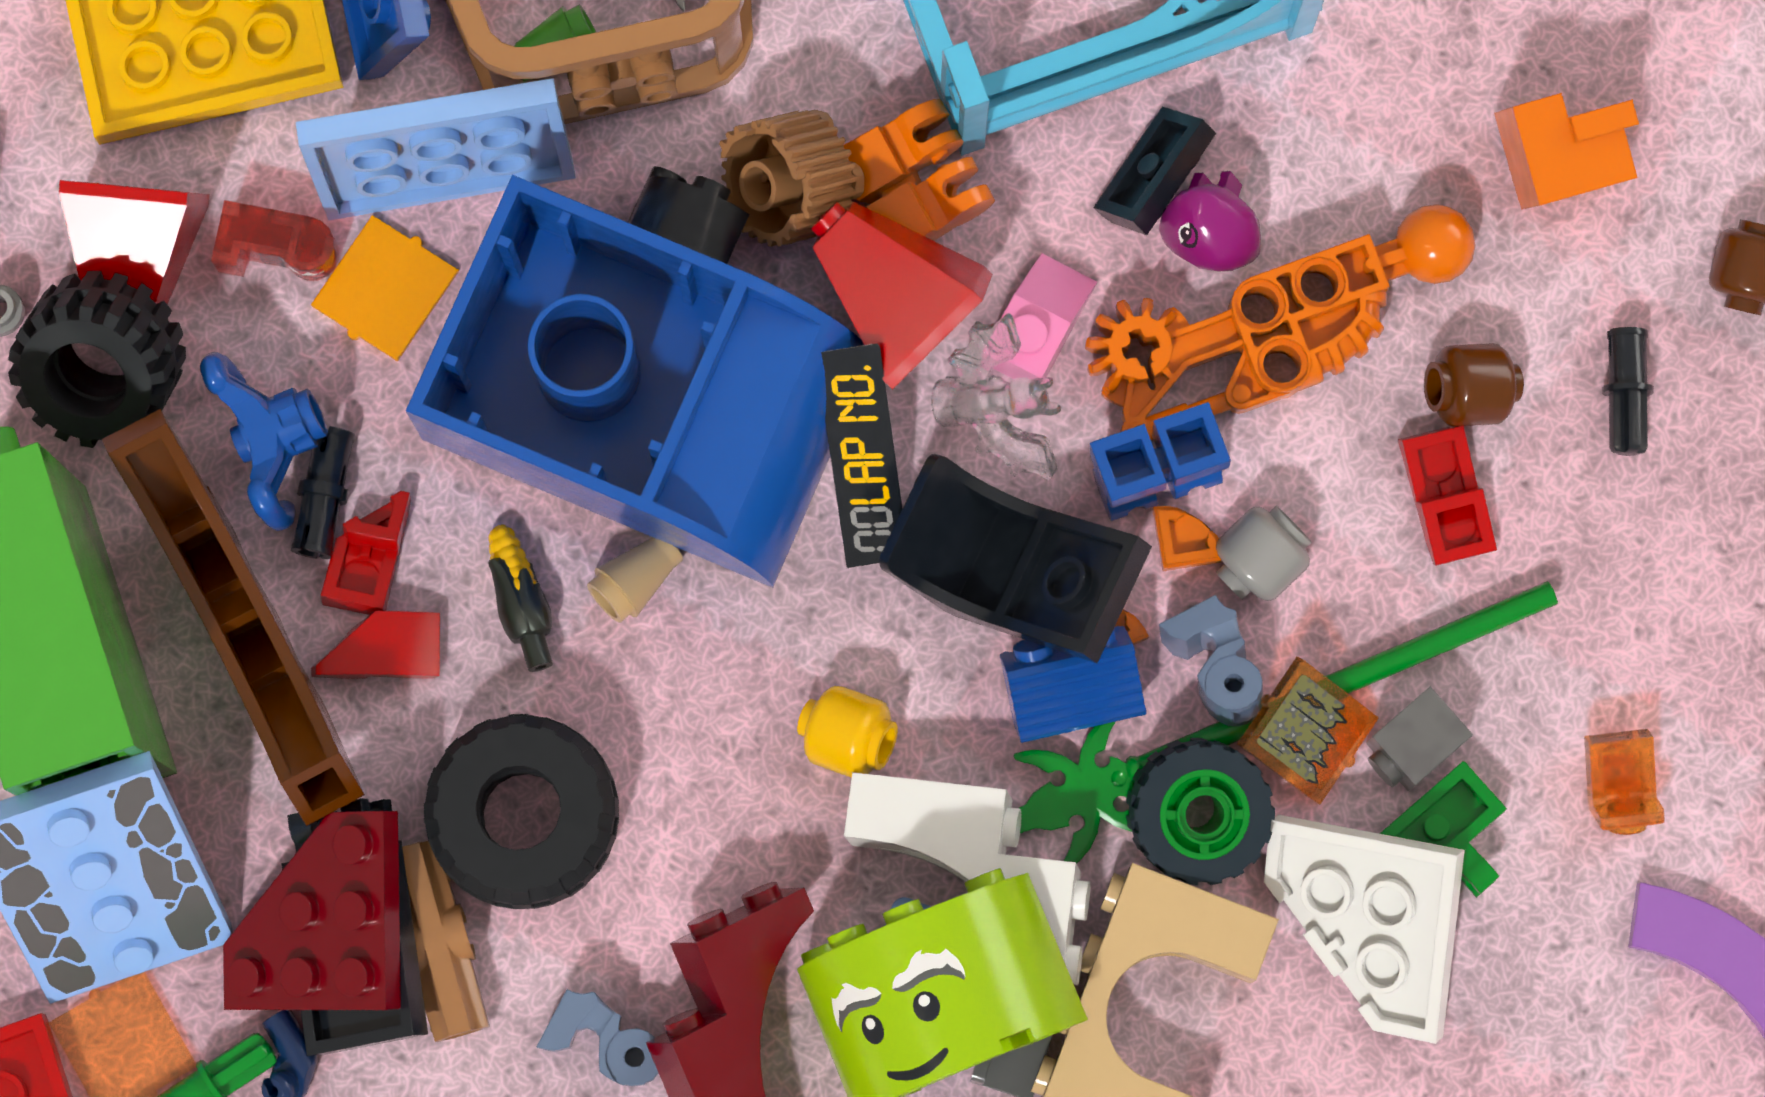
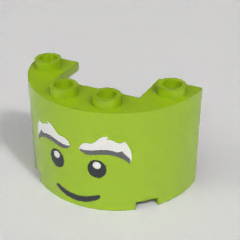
M1001 868L992 870L964 883L968 891L966 894L924 910L919 899L907 902L884 912L882 915L886 925L867 933L864 923L828 937L827 944L800 955L803 965L798 967L797 971L847 1097H907L921 1091L923 1087L1009 1051L1033 1044L1088 1020L1028 873L1005 879Z

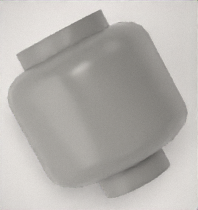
M1275 506L1270 512L1262 507H1252L1216 542L1217 554L1224 563L1216 573L1242 600L1252 592L1262 600L1272 601L1307 570L1310 558L1305 548L1312 542L1278 506Z

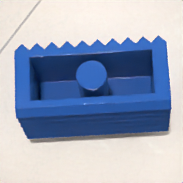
M1116 626L1113 629L1098 663L1027 640L1017 642L1013 646V652L1005 651L1000 654L1013 723L1021 743L1147 714L1135 650L1125 626Z

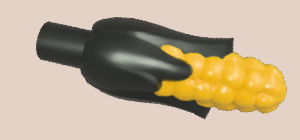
M503 524L497 525L488 535L490 543L489 553L491 554L488 565L493 577L499 619L510 641L514 644H521L528 671H541L553 665L545 638L550 633L552 627L551 609L538 583L533 564L526 559L525 551L520 548L521 544L519 539L515 537L514 530Z

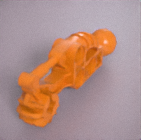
M1438 204L1421 206L1405 217L1398 227L1396 239L1374 246L1370 234L1252 276L1241 282L1234 291L1227 311L1191 325L1175 307L1165 310L1158 321L1151 318L1154 305L1153 300L1150 298L1142 300L1139 316L1135 317L1127 301L1121 300L1117 302L1115 307L1120 324L1104 314H1100L1095 320L1096 327L1106 337H1088L1085 349L1091 353L1106 356L1088 364L1087 371L1090 376H1099L1108 371L1111 372L1112 375L1105 381L1102 387L1101 396L1109 402L1123 407L1121 418L1124 424L1120 432L1145 424L1151 442L1154 441L1152 437L1154 420L1207 402L1210 404L1213 415L1228 410L1240 414L1281 399L1289 398L1298 391L1323 382V374L1329 371L1333 375L1344 372V364L1353 356L1358 359L1362 358L1369 352L1367 344L1372 337L1379 338L1384 330V326L1380 322V308L1386 306V292L1390 288L1388 281L1410 274L1419 281L1438 284L1450 282L1463 274L1474 256L1476 244L1473 229L1466 218L1451 207ZM1311 273L1324 275L1332 284V298L1322 302L1309 299L1301 289V278ZM1255 294L1264 296L1273 305L1274 318L1267 323L1258 324L1251 322L1242 312V299ZM1137 338L1142 347L1153 346L1154 350L1148 359L1147 372L1145 366H1141L1137 358L1126 359L1124 357L1130 346V339ZM1240 352V359L1224 392L1189 405L1183 403L1148 416L1186 370ZM1274 353L1286 354L1296 365V378L1285 383L1273 381L1264 371V358ZM1148 378L1150 379L1151 384H1154V390L1150 389L1147 382Z

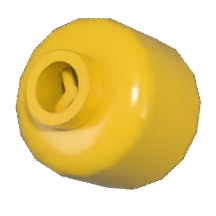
M832 686L818 700L810 699L807 701L799 716L797 732L804 737V752L811 763L852 778V772L869 774L873 769L881 770L886 765L896 743L898 726L896 722L891 721V713L884 701L847 687Z

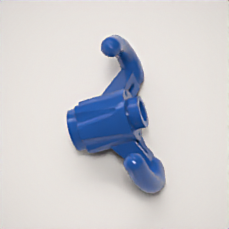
M211 352L201 360V375L206 388L211 393L218 395L220 400L227 404L237 417L238 425L230 428V434L244 463L252 461L251 481L247 487L250 503L256 514L267 526L277 531L287 529L294 522L295 506L289 500L279 501L276 494L292 458L318 447L317 440L328 436V429L321 409L309 389L297 393L295 388H291L269 398L247 385L244 376L227 356L218 352Z

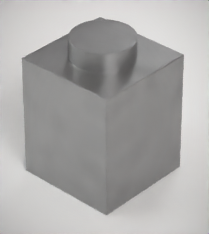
M1430 686L1366 742L1374 752L1367 759L1375 772L1389 786L1394 787L1400 782L1409 791L1471 738L1473 734Z

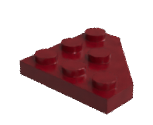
M398 811L332 812L324 817L223 944L224 1010L401 1009Z

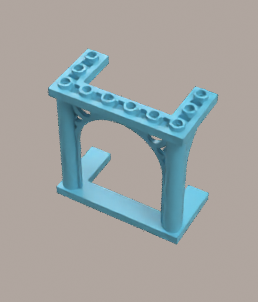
M903 0L939 98L949 113L947 119L951 130H958L964 141L963 145L959 148V152L963 156L985 148L986 135L1253 41L1282 31L1286 32L1289 41L1311 34L1319 13L1322 11L1324 0H1207L1203 3H1199L1198 0H1168L1156 11L1129 25L981 77L968 42L952 44L936 0ZM1181 8L1186 11V13L1174 16Z

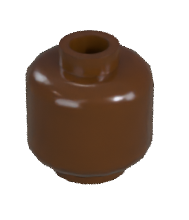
M1740 219L1738 228L1726 229L1719 236L1709 274V284L1715 291L1727 294L1724 307L1762 315L1765 304L1764 224Z
M1495 343L1446 346L1436 356L1435 362L1429 363L1424 375V394L1428 407L1433 412H1437L1439 417L1449 426L1500 424L1511 414L1514 403L1521 399L1524 389L1521 368L1517 364H1513L1508 352Z

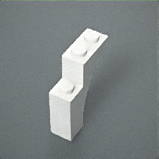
M852 772L844 837L852 846L897 852L922 859L949 871L965 882L1001 868L1005 879L1028 873L1074 985H1078L1082 965V946L1072 945L1075 919L1086 920L1090 900V881L1080 880L1081 871L1076 862L1006 855L1007 847H1017L1021 828V809L1012 808L1013 800L1006 789Z

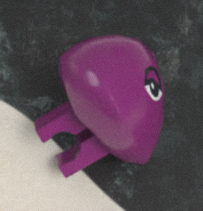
M1221 171L1220 180L1217 185L1212 184L1203 172L1194 173L1189 188L1181 191L1169 203L1161 216L1159 232L1165 245L1174 254L1199 269L1218 272L1233 271L1252 263L1260 254L1261 232L1259 219L1255 212L1239 198L1242 184L1231 171Z

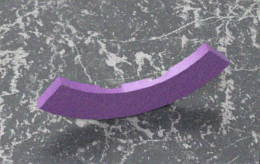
M1642 882L1637 883L1628 947L1670 959L1693 970L1704 978H1708L1738 1003V1006L1756 1025L1765 1039V938L1737 918L1707 902L1672 889Z

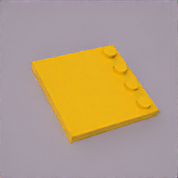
M65 0L93 134L99 145L344 88L324 0Z

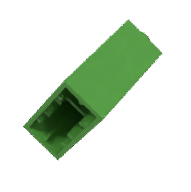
M0 427V778L4 790L14 795H19L147 751L151 752L162 778L177 774L86 486L38 442L20 447L15 429L12 427Z

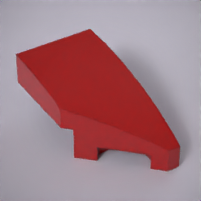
M399 491L390 496L391 502L361 519L355 516L342 524L344 534L336 538L320 595L323 606L367 615L374 611H386L411 503L410 492Z
M374 611L366 619L354 626L328 654L311 667V677L366 679L368 677L427 679L439 677L440 613Z

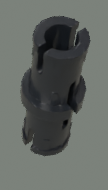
M329 426L328 436L317 440L318 447L312 449L306 479L299 481L297 495L302 496L297 528L291 545L293 553L317 559L318 553H320L319 557L321 559H331L334 533L340 506L347 504L349 490L345 489L344 485L355 434L348 430Z

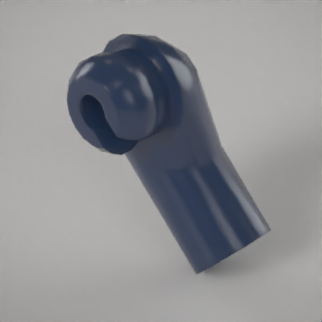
M282 1010L262 1023L279 1053L270 1078L263 1080L261 1086L263 1097H305L318 1059L317 1056H307L304 1031L292 1010Z

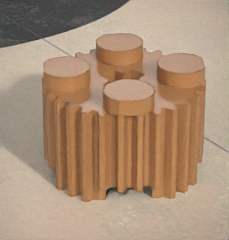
M816 109L800 112L798 110L733 127L734 131H729L725 134L727 139L721 140L719 143L722 149L721 158H727V161H723L721 164L726 170V173L721 175V180L726 182V187L731 191L727 201L750 214L742 233L748 232L750 238L757 237L760 244L767 243L770 247L776 245L780 247L818 237L810 228L835 202H838L847 209L852 203L851 200L859 198L864 192V173L858 164L849 161L848 157L852 153L850 149L844 148L845 138L837 137L838 129L836 126L834 127L833 120L827 112Z

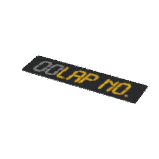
M869 344L821 352L826 383L825 423L847 568L879 563L882 550L903 509L886 386L882 379L884 371L881 350L878 344Z

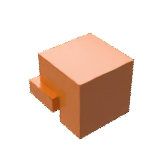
M1562 93L1494 113L1521 209L1548 204L1638 178L1624 129L1639 124L1633 99L1568 117Z

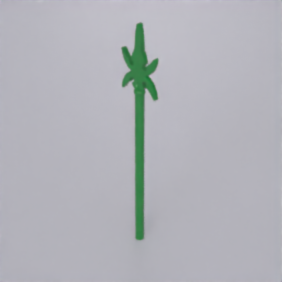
M1546 581L1319 678L1314 682L1338 699L1558 604L1556 594L1551 584ZM1289 692L1263 702V708L1258 717L1248 724L1227 726L1217 722L1177 740L1188 742L1190 738H1203L1207 741L1216 740L1226 745L1233 744L1263 731ZM1311 695L1304 698L1309 699L1316 706H1321L1312 699ZM1115 722L1094 726L1090 730L1081 747L1078 765L1063 755L1046 750H1027L1014 753L1013 757L1016 761L1034 765L1047 773L1059 770L1065 775V781L1062 785L1054 786L1051 782L1046 783L1034 791L1027 802L1018 808L1021 809L1020 834L1035 828L1051 831L1068 827L1070 818L1074 815H1080L1084 820V826L1080 830L1073 832L1070 848L1063 860L1076 862L1077 864L1091 849L1098 834L1100 817L1115 827L1132 832L1127 826L1126 820L1129 809L1121 812L1117 811L1114 808L1113 802L1118 796L1127 798V793L1132 790L1135 782L1132 778L1138 768L1141 770L1148 762L1146 758L1153 752L1157 751L1159 753L1166 749V744L1139 756H1129L1126 762L1109 756V763L1105 767H1099L1095 764L1094 758L1097 753L1106 748L1109 733Z

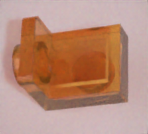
M1648 729L1584 736L1589 810L1602 830H1609L1615 834L1631 835L1645 831L1648 825L1664 823V808L1657 799L1654 737Z

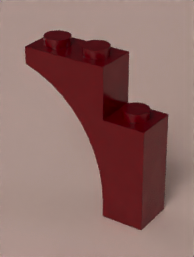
M770 882L756 887L741 896L744 906L726 915L723 909L703 914L687 924L690 931L689 934L670 943L697 1008L687 1010L666 1020L663 1023L666 1032L646 1042L669 1097H766L760 1059L763 1011L775 969L787 945L800 926L814 912L804 887L779 889L777 882Z

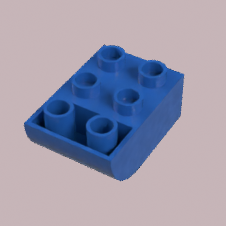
M512 174L406 408V413L421 439L773 588L830 458L825 423V369L821 352L863 346L864 344L855 333L831 316L763 279Z

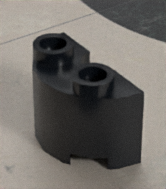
M654 166L628 223L728 264L750 214L727 201L731 191L726 186L703 176H696L691 185L680 175L668 169Z

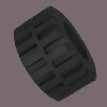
M87 271L82 281L74 273L64 277L58 287L52 284L36 303L15 336L16 340L10 348L8 360L14 363L8 372L10 384L21 387L16 395V399L22 409L31 407L35 411L32 420L37 425L43 428L46 424H49L57 430L54 437L65 442L68 441L70 436L79 438L80 446L94 448L98 440H102L159 409L162 411L182 375L183 370L180 368L186 359V347L179 345L184 335L180 323L168 321L172 310L164 300L156 304L150 298L153 292L152 289L143 283L140 284L138 289L128 285V276L114 273L111 280L104 279L102 271ZM82 343L102 349L116 360L124 375H108L90 368L77 356L72 344Z

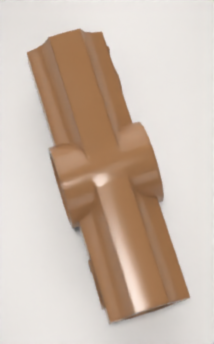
M428 841L403 846L424 1007L435 1042H441L489 1028L490 1024L472 960H476L474 945L469 943L464 923H467L466 916L461 904H456L450 884L451 879L436 860Z

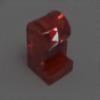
M224 200L211 262L218 272L244 277L248 260L286 267L301 279L318 281L328 277L335 270L339 261V247L329 227L314 217Z

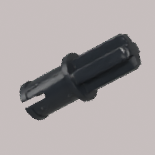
M1619 327L1607 331L1609 384L1602 387V394L1609 396V448L1611 452L1622 456L1643 454L1648 448L1647 396L1654 393V386L1647 384L1648 330L1638 327Z

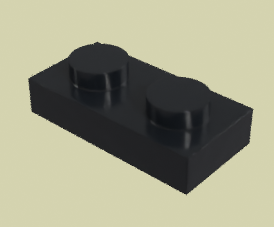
M1162 106L1093 208L1113 224L1148 235L1191 170L1198 164L1202 154L1217 133L1201 118Z

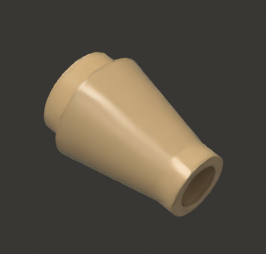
M651 537L640 545L595 568L596 577L587 584V588L597 604L613 620L621 623L629 615L637 617L673 568L683 561V557L677 547Z

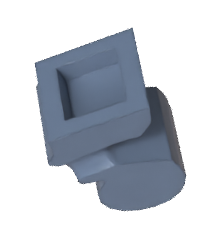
M1214 595L1159 624L1161 643L1172 655L1189 660L1203 650L1214 652L1197 675L1199 695L1212 717L1227 726H1242L1258 717L1263 708L1264 700L1262 677L1259 669L1246 659L1245 641L1241 636L1237 612L1234 609L1225 607L1217 596Z
M567 989L536 1046L539 1049L552 1052L570 1049L577 1032L590 1029L599 1036V1072L610 1080L625 1086H641L651 1082L659 1074L646 1045V1042L655 1037L648 1031L638 1028L620 1031L622 1017L609 1008L595 992L580 994Z

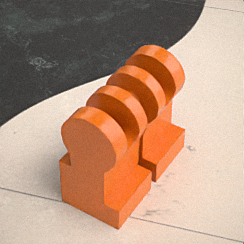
M932 99L918 104L900 114L888 124L882 127L876 126L844 144V148L850 149L852 153L848 157L849 161L858 164L864 173V192L857 200L870 204L866 208L933 241L957 226L979 216L995 202L986 184L975 186L957 195L958 187L978 172V167L972 157H965L950 164L941 165L935 173L923 182L921 181L918 171L932 164L937 165L944 162L949 155L958 150L964 143L956 129L927 139L929 132L949 117V113L941 99Z

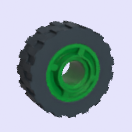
M1190 738L1188 742L1177 740L1166 744V749L1159 753L1155 751L1146 758L1148 762L1141 770L1138 768L1132 778L1135 782L1132 790L1128 791L1126 803L1129 805V814L1126 815L1127 826L1132 830L1134 836L1132 840L1137 849L1155 867L1169 877L1180 879L1186 884L1198 885V882H1207L1209 885L1222 883V880L1225 878L1238 877L1244 873L1243 869L1251 862L1255 864L1261 857L1260 851L1265 843H1269L1273 833L1270 831L1271 821L1275 820V807L1271 806L1270 796H1273L1269 784L1263 780L1261 776L1263 773L1256 764L1247 759L1242 753L1219 741ZM1199 796H1211L1214 803V812L1211 819L1199 827L1189 826L1186 821V809L1189 803Z

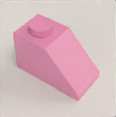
M1041 253L1014 293L986 345L983 364L1039 392L1091 296L1097 281Z

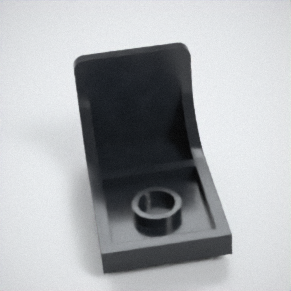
M932 454L926 459L879 558V564L883 571L955 617L1098 663L1152 546L1139 536L1043 508L1016 498L978 479L947 457Z

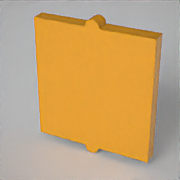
M372 215L311 303V306L346 328L351 340L361 338L398 362L459 270L422 247V241L418 236L408 238Z

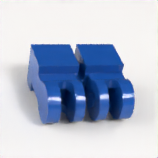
M1209 402L1154 420L1152 437L1156 445L1155 449L1145 424L1090 442V457L1094 465V479L1110 521L1128 516V513L1136 507L1143 506L1146 510L1157 506L1158 499L1156 493L1166 490L1167 484L1173 498L1178 499L1187 496L1188 492L1195 487L1203 486L1204 489L1223 483L1222 470L1229 468L1231 459Z

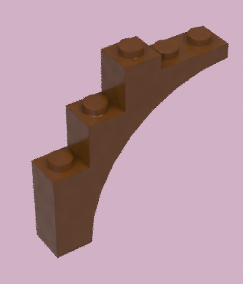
M161 409L103 438L102 441L109 457L153 530L220 655L261 739L281 786L306 826L364 796L365 794L326 706L300 664L284 626L254 575L231 523L209 486L205 485Z

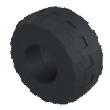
M508 714L506 717L493 720L488 719L473 726V729L460 738L457 737L448 746L436 768H433L427 783L424 823L428 842L436 860L447 876L462 890L478 900L497 907L537 909L554 905L561 900L573 896L600 872L609 857L616 839L619 824V799L615 781L606 762L597 749L580 733L563 723L547 717L528 714ZM529 774L544 778L553 785L559 796L561 811L556 827L546 840L532 848L513 850L500 846L491 839L485 828L484 810L488 797L498 784L512 776Z

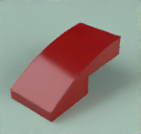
M1449 426L1398 439L1433 565L1437 566L1496 551L1497 547L1483 488L1477 485L1464 426Z

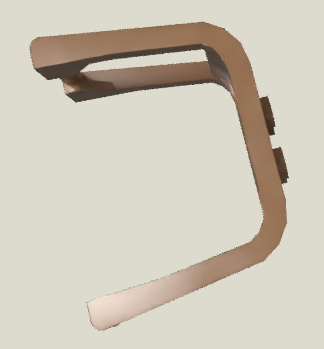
M445 0L483 90L524 83L523 79H539L567 73L572 93L558 96L564 124L710 92L728 84L745 67L753 47L751 0H710L705 6L690 12L532 47H514L501 42L490 32L478 0ZM713 37L715 57L699 65L674 70L670 49L697 44Z

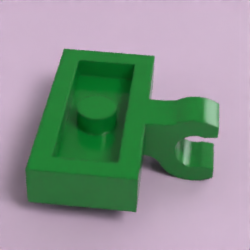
M1462 761L1379 834L1465 850L1461 881L1477 898L1496 881L1499 875L1473 848L1470 842L1499 818L1507 808L1468 764Z

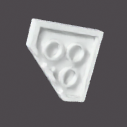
M1277 815L1275 820L1271 821L1270 831L1273 833L1267 847L1264 875L1266 886L1279 903L1284 900L1306 930V933L1303 934L1305 939L1333 977L1339 975L1361 1005L1358 1011L1373 1031L1436 1044L1443 1038L1465 850Z

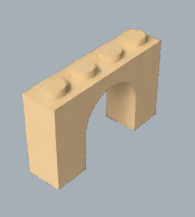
M1132 863L1126 877L1116 873L1113 874L1100 907L1101 910L1112 913L1103 938L1091 933L1082 954L1081 971L1087 973L1088 977L1079 999L1088 1020L1059 1032L1065 1034V1038L1057 1059L1044 1055L1031 1092L1042 1097H1193L1149 1080L1134 1072L1123 1062L1112 1045L1107 1029L1109 998L1119 978L1135 964L1149 958L1175 956L1194 961L1248 983H1253L1257 980L1279 919Z

